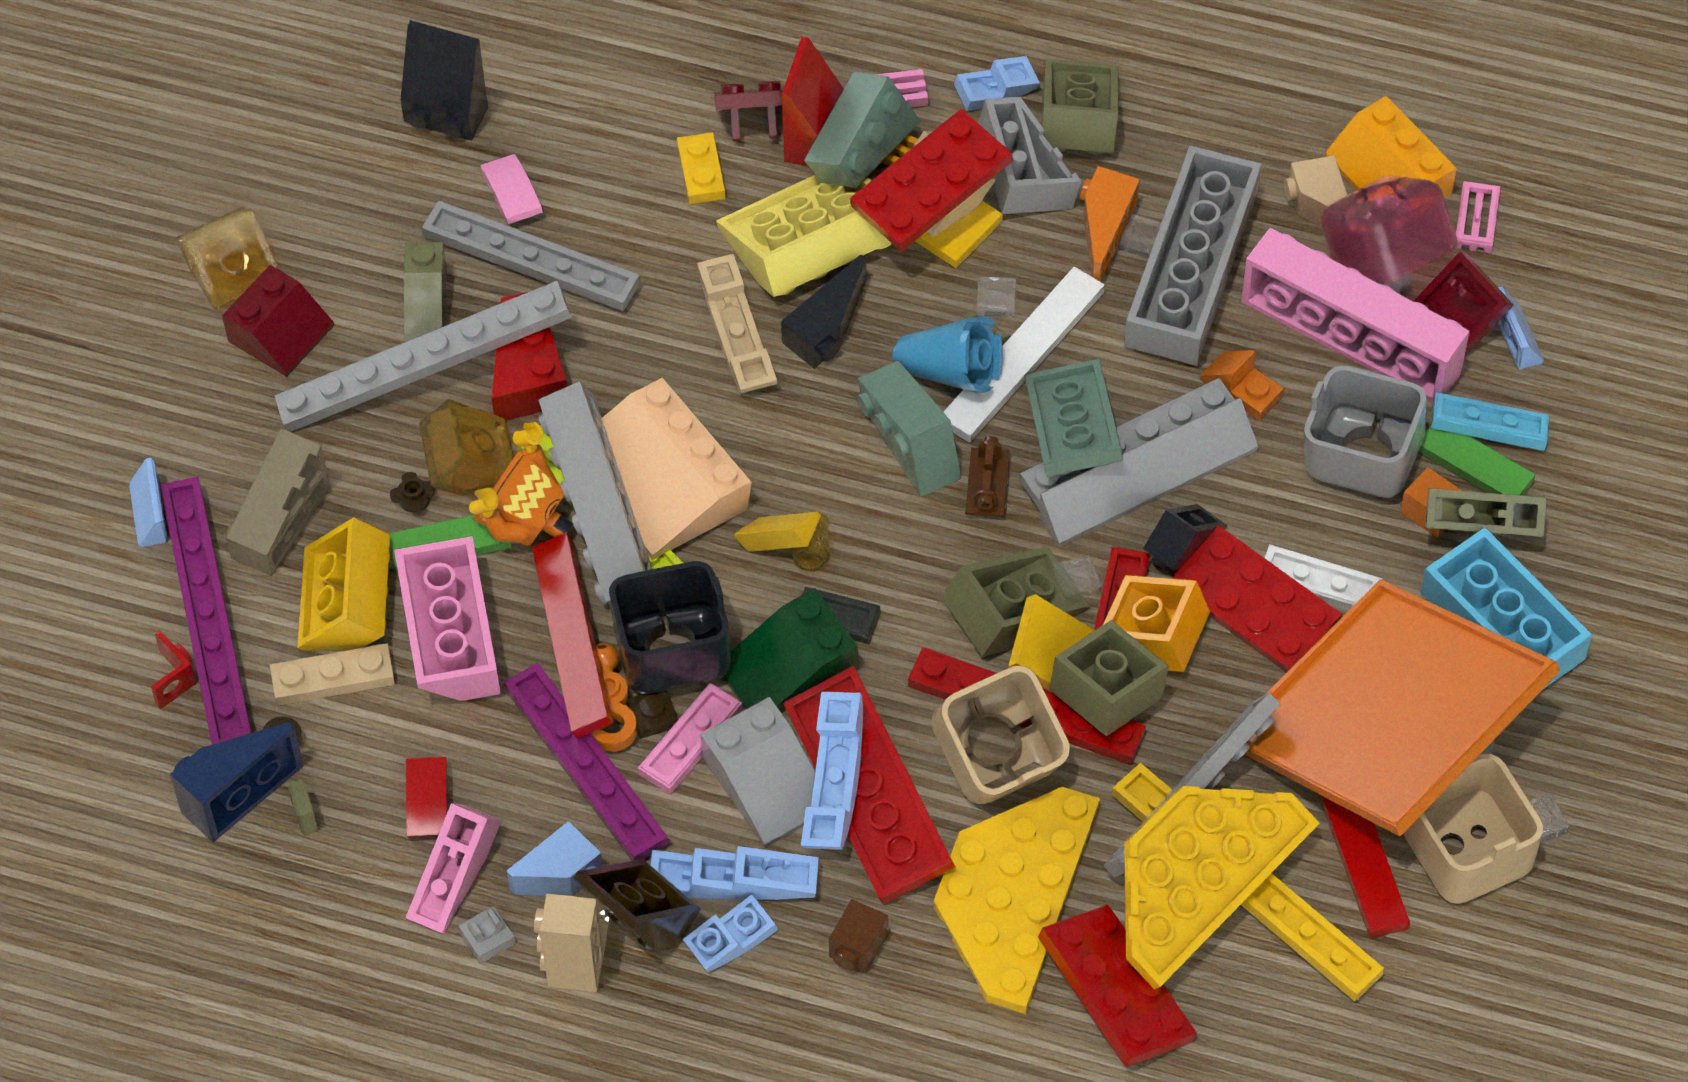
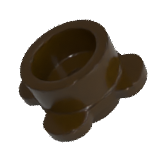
M407 472L402 475V482L399 486L390 491V499L393 503H399L405 511L420 512L429 504V496L436 493V486L432 481L425 482L417 478V474L414 472ZM411 490L417 491L415 493H409Z

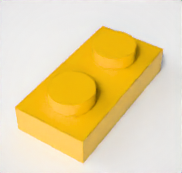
M713 132L677 137V147L689 205L725 200V188Z

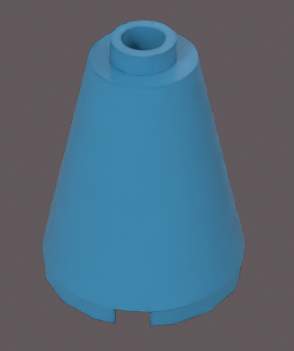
M974 316L900 337L894 346L892 357L894 362L899 361L912 376L975 393H984L991 391L993 388L989 386L992 379H999L1003 362L1002 340L1000 335L993 334L991 326H996L992 319L987 316Z

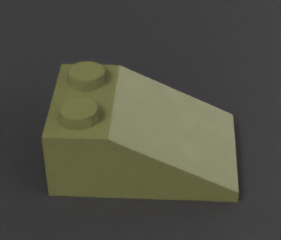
M1045 59L1041 126L1045 130L1044 137L1052 148L1057 147L1060 152L1068 149L1083 150L1092 155H1101L1105 152L1114 153L1118 119V66Z
M1049 547L961 566L941 595L982 657L1013 649L1026 598L1036 594L1072 617L1080 615L1089 608V604Z

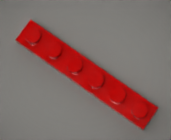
M922 647L908 677V687L945 700L953 693L997 673ZM1044 690L1069 744L1132 765L1146 733V725L1130 720L1108 736H1105L1056 694ZM1029 719L1018 726L1026 728L1032 725V722Z

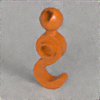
M601 643L596 645L612 719L621 722L624 726L617 733H608L598 729L592 732L591 735L603 750L617 752L626 749L633 743L637 735V722L634 712L626 706L629 695L626 680L620 674L614 672L619 664V653L611 644Z

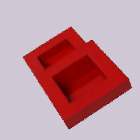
M446 756L406 759V825L408 838L436 837L439 835L448 812Z

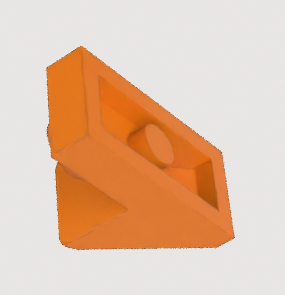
M1224 351L1200 375L1199 380L1207 384L1220 378L1235 400L1241 397L1245 411L1260 421L1282 399L1284 388L1254 368L1255 351Z

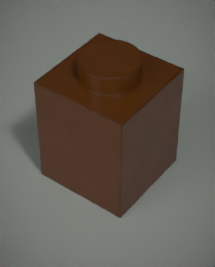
M851 899L829 937V957L844 969H857L866 974L888 936V915Z

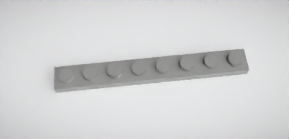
M558 281L552 282L274 395L283 425L287 431L292 432L568 320L572 317L562 288Z

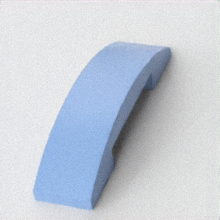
M821 692L816 728L820 734L811 807H806L801 840L802 848L842 850L853 815L860 770L863 727L861 693Z

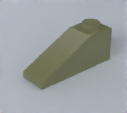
M405 242L404 343L444 327L447 266L443 242Z
M1428 488L1425 528L1479 532L1485 527L1490 533L1543 537L1547 498Z

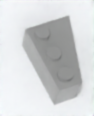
M1022 98L985 99L978 123L1012 153L1013 162L994 176L996 181L993 185L1001 213L1012 214L1073 209L1082 181L1076 173L1071 174L1062 161V153L1057 147L1053 149L1044 137L1045 130Z

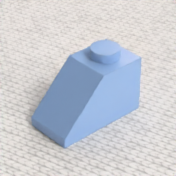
M568 821L507 870L509 889L514 895L546 896L549 893L574 896L581 889H584L574 879L577 871L603 867L601 852Z

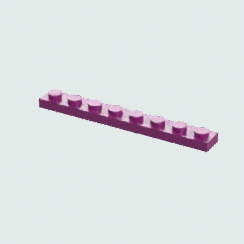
M197 476L160 484L211 743L213 745L250 734L251 729L201 485Z

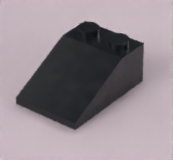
M410 20L407 26L400 99L404 122L410 123L417 128H427L442 132L452 138L459 137L472 141L488 109L479 39Z

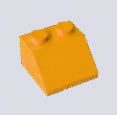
M1125 575L1103 625L1110 620L1114 621L1169 666L1168 671L1184 672L1210 610L1195 580Z

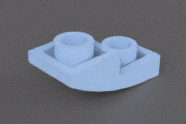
M751 894L719 919L716 914L686 936L683 941L706 971L709 972L741 956L779 929Z

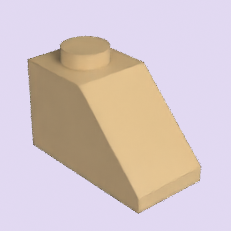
M1335 156L1291 163L1289 178L1284 180V189L1287 200H1293L1297 214L1343 238L1350 237L1354 214Z

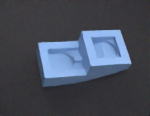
M1027 56L994 60L990 70L957 74L954 86L966 111L982 109L985 99L1020 97L1037 89L1040 84Z

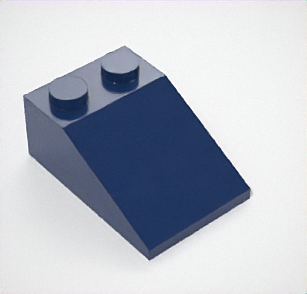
M290 722L200 748L191 757L187 756L180 760L175 766L174 771L170 773L181 813L214 843L304 766L295 727Z

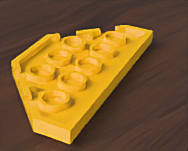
M1182 786L1177 789L1124 842L1126 959L1154 990L1161 987L1320 823L1293 793H1255L1254 790L1225 788L1211 790L1200 789L1195 786Z
M1060 787L959 831L950 855L956 867L943 874L934 898V910L951 934L953 944L966 967L970 968L986 1002L1026 1014L1048 953L1039 940L1038 935L1043 927L1059 922L1100 807V798Z

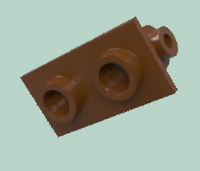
M994 436L985 437L983 442L979 444V448L971 447L966 515L1004 517L1010 450H1002L1001 444L998 443L999 440Z

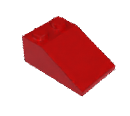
M801 36L782 91L784 162L808 166L804 160L844 88L811 40Z

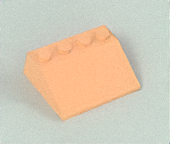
M663 378L631 393L602 417L644 546L652 560L748 510L752 482Z

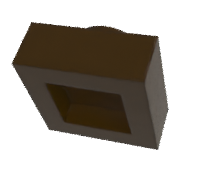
M667 690L628 698V706L634 712L640 739L669 731L678 721Z

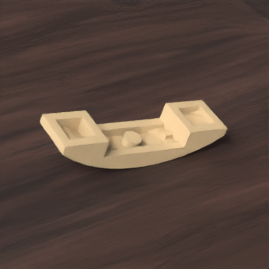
M734 254L698 262L697 268L710 315L726 362L740 393L777 384L767 349L763 348L744 293V283Z

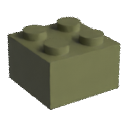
M1110 620L1055 657L1050 690L1105 736H1108L1163 698L1169 666L1114 621Z

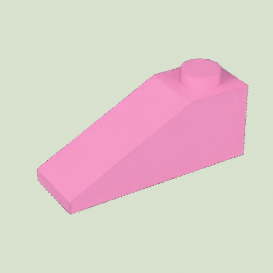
M451 803L406 915L407 919L437 932L445 933L484 864L502 820L467 805Z

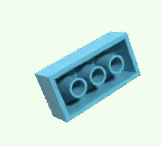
M1485 527L1425 568L1421 594L1429 602L1557 661L1560 672L1547 686L1586 659L1592 634Z

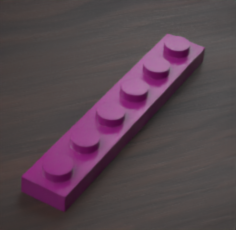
M539 663L504 682L505 691L630 860L645 859L651 855L652 850H660L669 845L668 836L591 733L577 739L571 732L564 697Z

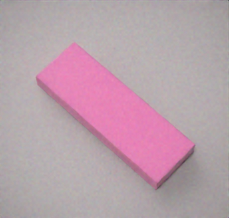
M709 683L639 765L638 775L671 795L702 758L700 734L739 714L742 711V702Z

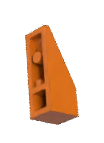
M1100 166L1097 167L1092 179L1086 178L1084 181L1080 200H1084V223L1091 275L1094 279L1102 282L1138 203L1140 179Z

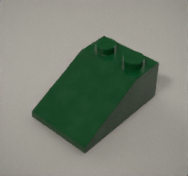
M813 588L780 607L731 650V667L723 678L739 701L742 702L745 709L770 697L779 711L783 713L786 711L783 702L852 666L858 670V645L816 588Z

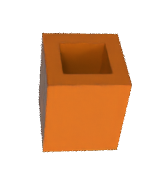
M1427 467L1404 491L1400 513L1436 538H1439L1446 529L1425 528L1428 488L1463 490Z

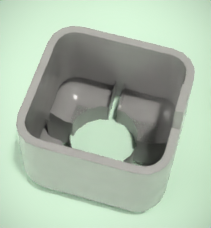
M1342 365L1329 370L1323 382L1318 381L1311 400V411L1304 428V464L1310 476L1323 482L1383 498H1391L1398 495L1405 487L1425 436L1427 400L1425 391L1419 385L1351 366ZM1377 419H1379L1378 440L1384 442L1389 447L1391 456L1384 458L1346 448V445L1354 439L1362 437L1371 438Z

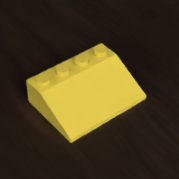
M813 175L716 220L718 228L756 282L773 297L789 294L799 285L810 280L821 279L829 271L842 265L850 264L859 255L863 256L876 249L887 248L892 244L851 207L850 198L872 181L868 177L856 188L821 183Z

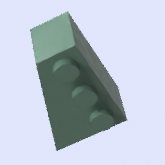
M853 72L804 161L821 183L856 188L921 121L889 76Z
M895 361L858 378L861 394L857 395V401L862 413L871 418L920 497L961 479L951 420L899 361Z

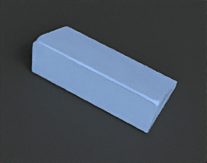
M1498 287L1514 304L1497 324L1516 367L1523 369L1544 363V358L1519 303L1503 287Z
M147 458L137 470L129 485L139 547L167 543L166 540H168L158 473L154 460Z

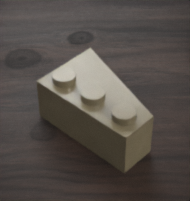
M280 429L236 519L230 524L226 532V541L231 559L270 576L273 575L330 488L322 445L285 429Z

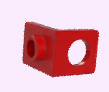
M161 631L155 633L159 651L175 668L151 686L155 703L162 709L197 683L191 665L192 659L187 650L180 643L173 645ZM179 680L177 686L172 691L163 694L170 683Z

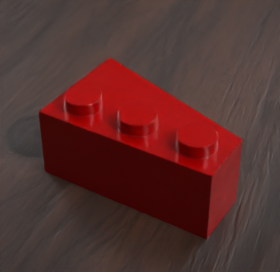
M528 292L501 298V303ZM550 327L496 348L491 396L495 423L540 413L542 409L539 399L567 387Z

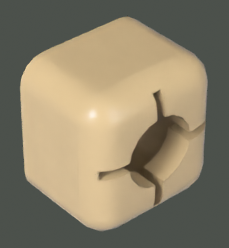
M1024 666L1010 667L953 693L943 701L932 715L931 725L933 733L963 794L969 801L976 804L991 803L1048 776L1062 765L1069 756L1070 746L1052 706L1037 676L1032 670ZM973 701H975L981 718L987 716L999 718L1007 723L1010 728L1018 726L1029 719L1032 722V725L1014 734L1016 741L1015 750L1011 758L1004 764L1011 778L1006 773L1002 763L997 765L987 764L976 758L973 752L968 755L966 754L965 750L969 747V728L979 718ZM1033 762L1041 765L1021 775L1019 778L1014 772ZM1001 777L1007 783L994 789L984 786Z

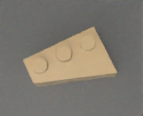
M547 893L544 909L537 908L534 920V933H538L537 952H541L540 971H546L548 987L597 993L610 918L606 917V912L602 911V906L597 899Z

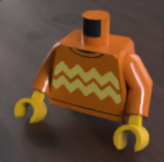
M536 422L524 423V430L516 431L513 434V442L519 447H525L523 452L520 450L517 452L493 489L475 490L474 494L479 500L470 502L469 510L475 514L473 520L486 526L496 541L521 543L525 546H530L541 530L552 537H556L565 532L568 533L573 525L571 521L555 511L564 493L547 464L543 450L539 445L543 438V430Z

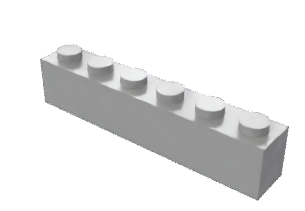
M579 381L539 399L543 414L539 415V421L545 434L548 437L551 436L554 447L550 448V455L555 466L562 470L565 480L561 482V488L567 501L573 503L576 514L572 515V521L577 533L581 537L584 536L587 548L583 549V555L589 568L592 571L595 570L598 582L594 584L596 594L603 605L608 604L611 607L609 587L612 582L623 575L651 570L652 566L594 394Z

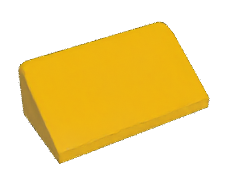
M819 512L759 517L738 530L734 537L748 552L808 547L821 514Z

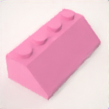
M473 536L394 550L418 688L459 701L500 694Z

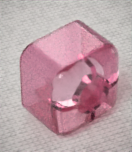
M1391 175L1381 177L1363 186L1358 191H1354L1333 202L1323 211L1321 217L1322 229L1332 260L1347 268L1358 270L1363 276L1376 283H1387L1397 280L1451 251L1459 244L1442 190L1438 184L1426 179Z

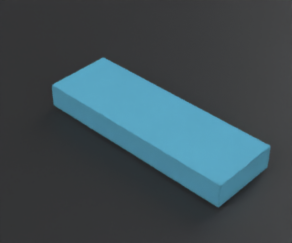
M1436 392L1433 399L1430 428L1544 451L1548 440L1549 415Z

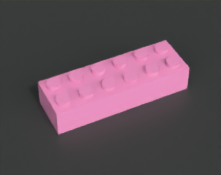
M1272 228L1268 229L1246 258L1241 303L1375 373L1419 385L1425 391L1427 400L1432 403L1436 392L1447 394L1461 375L1469 330L1463 328L1458 322L1446 319L1430 311L1422 303L1413 302L1396 293L1389 286L1380 285L1363 276L1358 270L1347 268L1330 259L1325 253L1313 250L1297 242L1292 236L1282 234Z

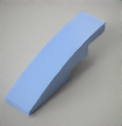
M738 846L736 853L695 848L693 855L652 850L649 864L688 898L745 900L752 894L756 900H781L815 897L819 857Z

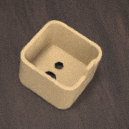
M1484 753L1480 754L1403 834L1439 894L1451 903L1461 904L1527 875L1535 863L1543 833V824L1506 764L1499 757ZM1474 827H1481L1486 831V836L1483 839H1476L1471 835V830ZM1447 836H1455L1459 838L1464 848L1458 854H1449L1441 840Z

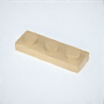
M388 643L270 664L277 706L395 685Z

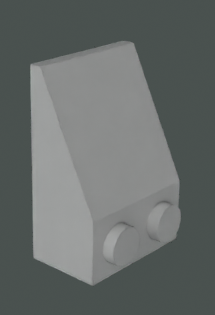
M770 697L700 734L703 760L764 848L803 827L806 807H811L815 770L791 726Z

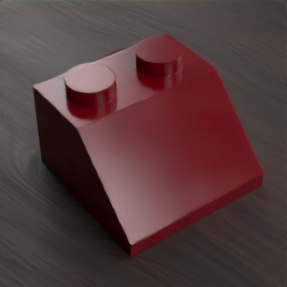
M269 265L222 315L228 342L286 377L334 326L333 320L299 281L272 265Z

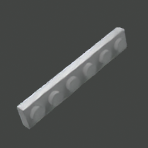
M439 200L421 228L422 235L425 238L436 242H443L444 245L548 284L558 281L560 287L564 290L623 312L640 285L639 274Z
M1270 692L1252 701L1143 823L1182 786L1212 789L1225 776L1221 769L1229 760L1232 763L1239 760L1250 748L1246 743L1254 733L1257 736L1263 733L1275 720L1271 714L1280 703ZM1124 844L1104 864V867L1114 878L1125 873Z

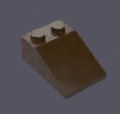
M644 859L577 871L574 879L594 899H597L600 905L609 911L608 915L614 922L621 926H626L638 937V942L644 948L656 953L678 948L701 910L699 906Z

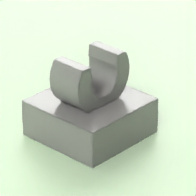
M494 906L458 925L460 935L480 964L516 944L515 936Z

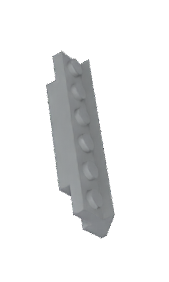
M1220 378L1116 427L1123 461L1110 463L1102 467L1095 466L1076 470L1065 475L1058 474L1046 477L1044 463H1041L1020 473V483L1040 510V521L1058 547H1061L1258 451V444L1241 397L1235 400Z

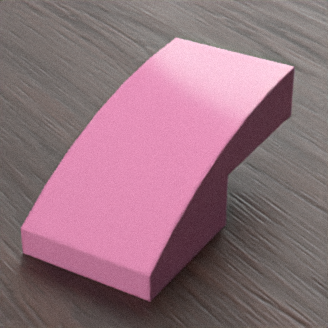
M515 154L480 165L483 178L493 192L497 208L507 224L543 213L534 188Z

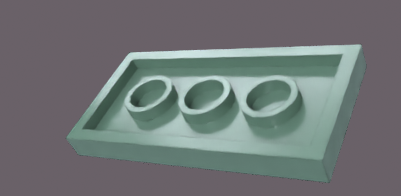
M1100 359L1025 374L1046 477L1058 474L1065 475L1076 470L1095 466L1102 467L1110 463L1123 461Z

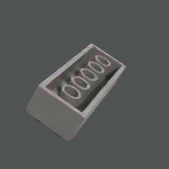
M1189 146L1126 320L1124 347L1195 366L1198 365L1259 191L1262 164Z

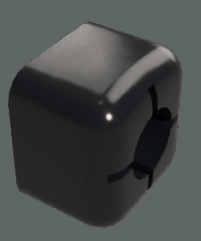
M691 561L623 575L612 582L609 587L613 628L625 677L632 690L640 694H651L714 681L727 674L732 663L729 625L719 578L716 577L710 565L701 561ZM662 616H666L670 635H680L690 640V642L648 650L651 643L657 638L663 637L660 619Z

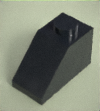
M1198 504L1166 509L1143 549L1153 556L1152 561L1162 569L1167 571L1179 570L1218 525L1223 529H1226L1228 525Z

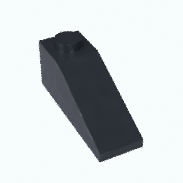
M859 255L781 321L782 343L814 369L824 360L832 359L842 345L866 283V258Z

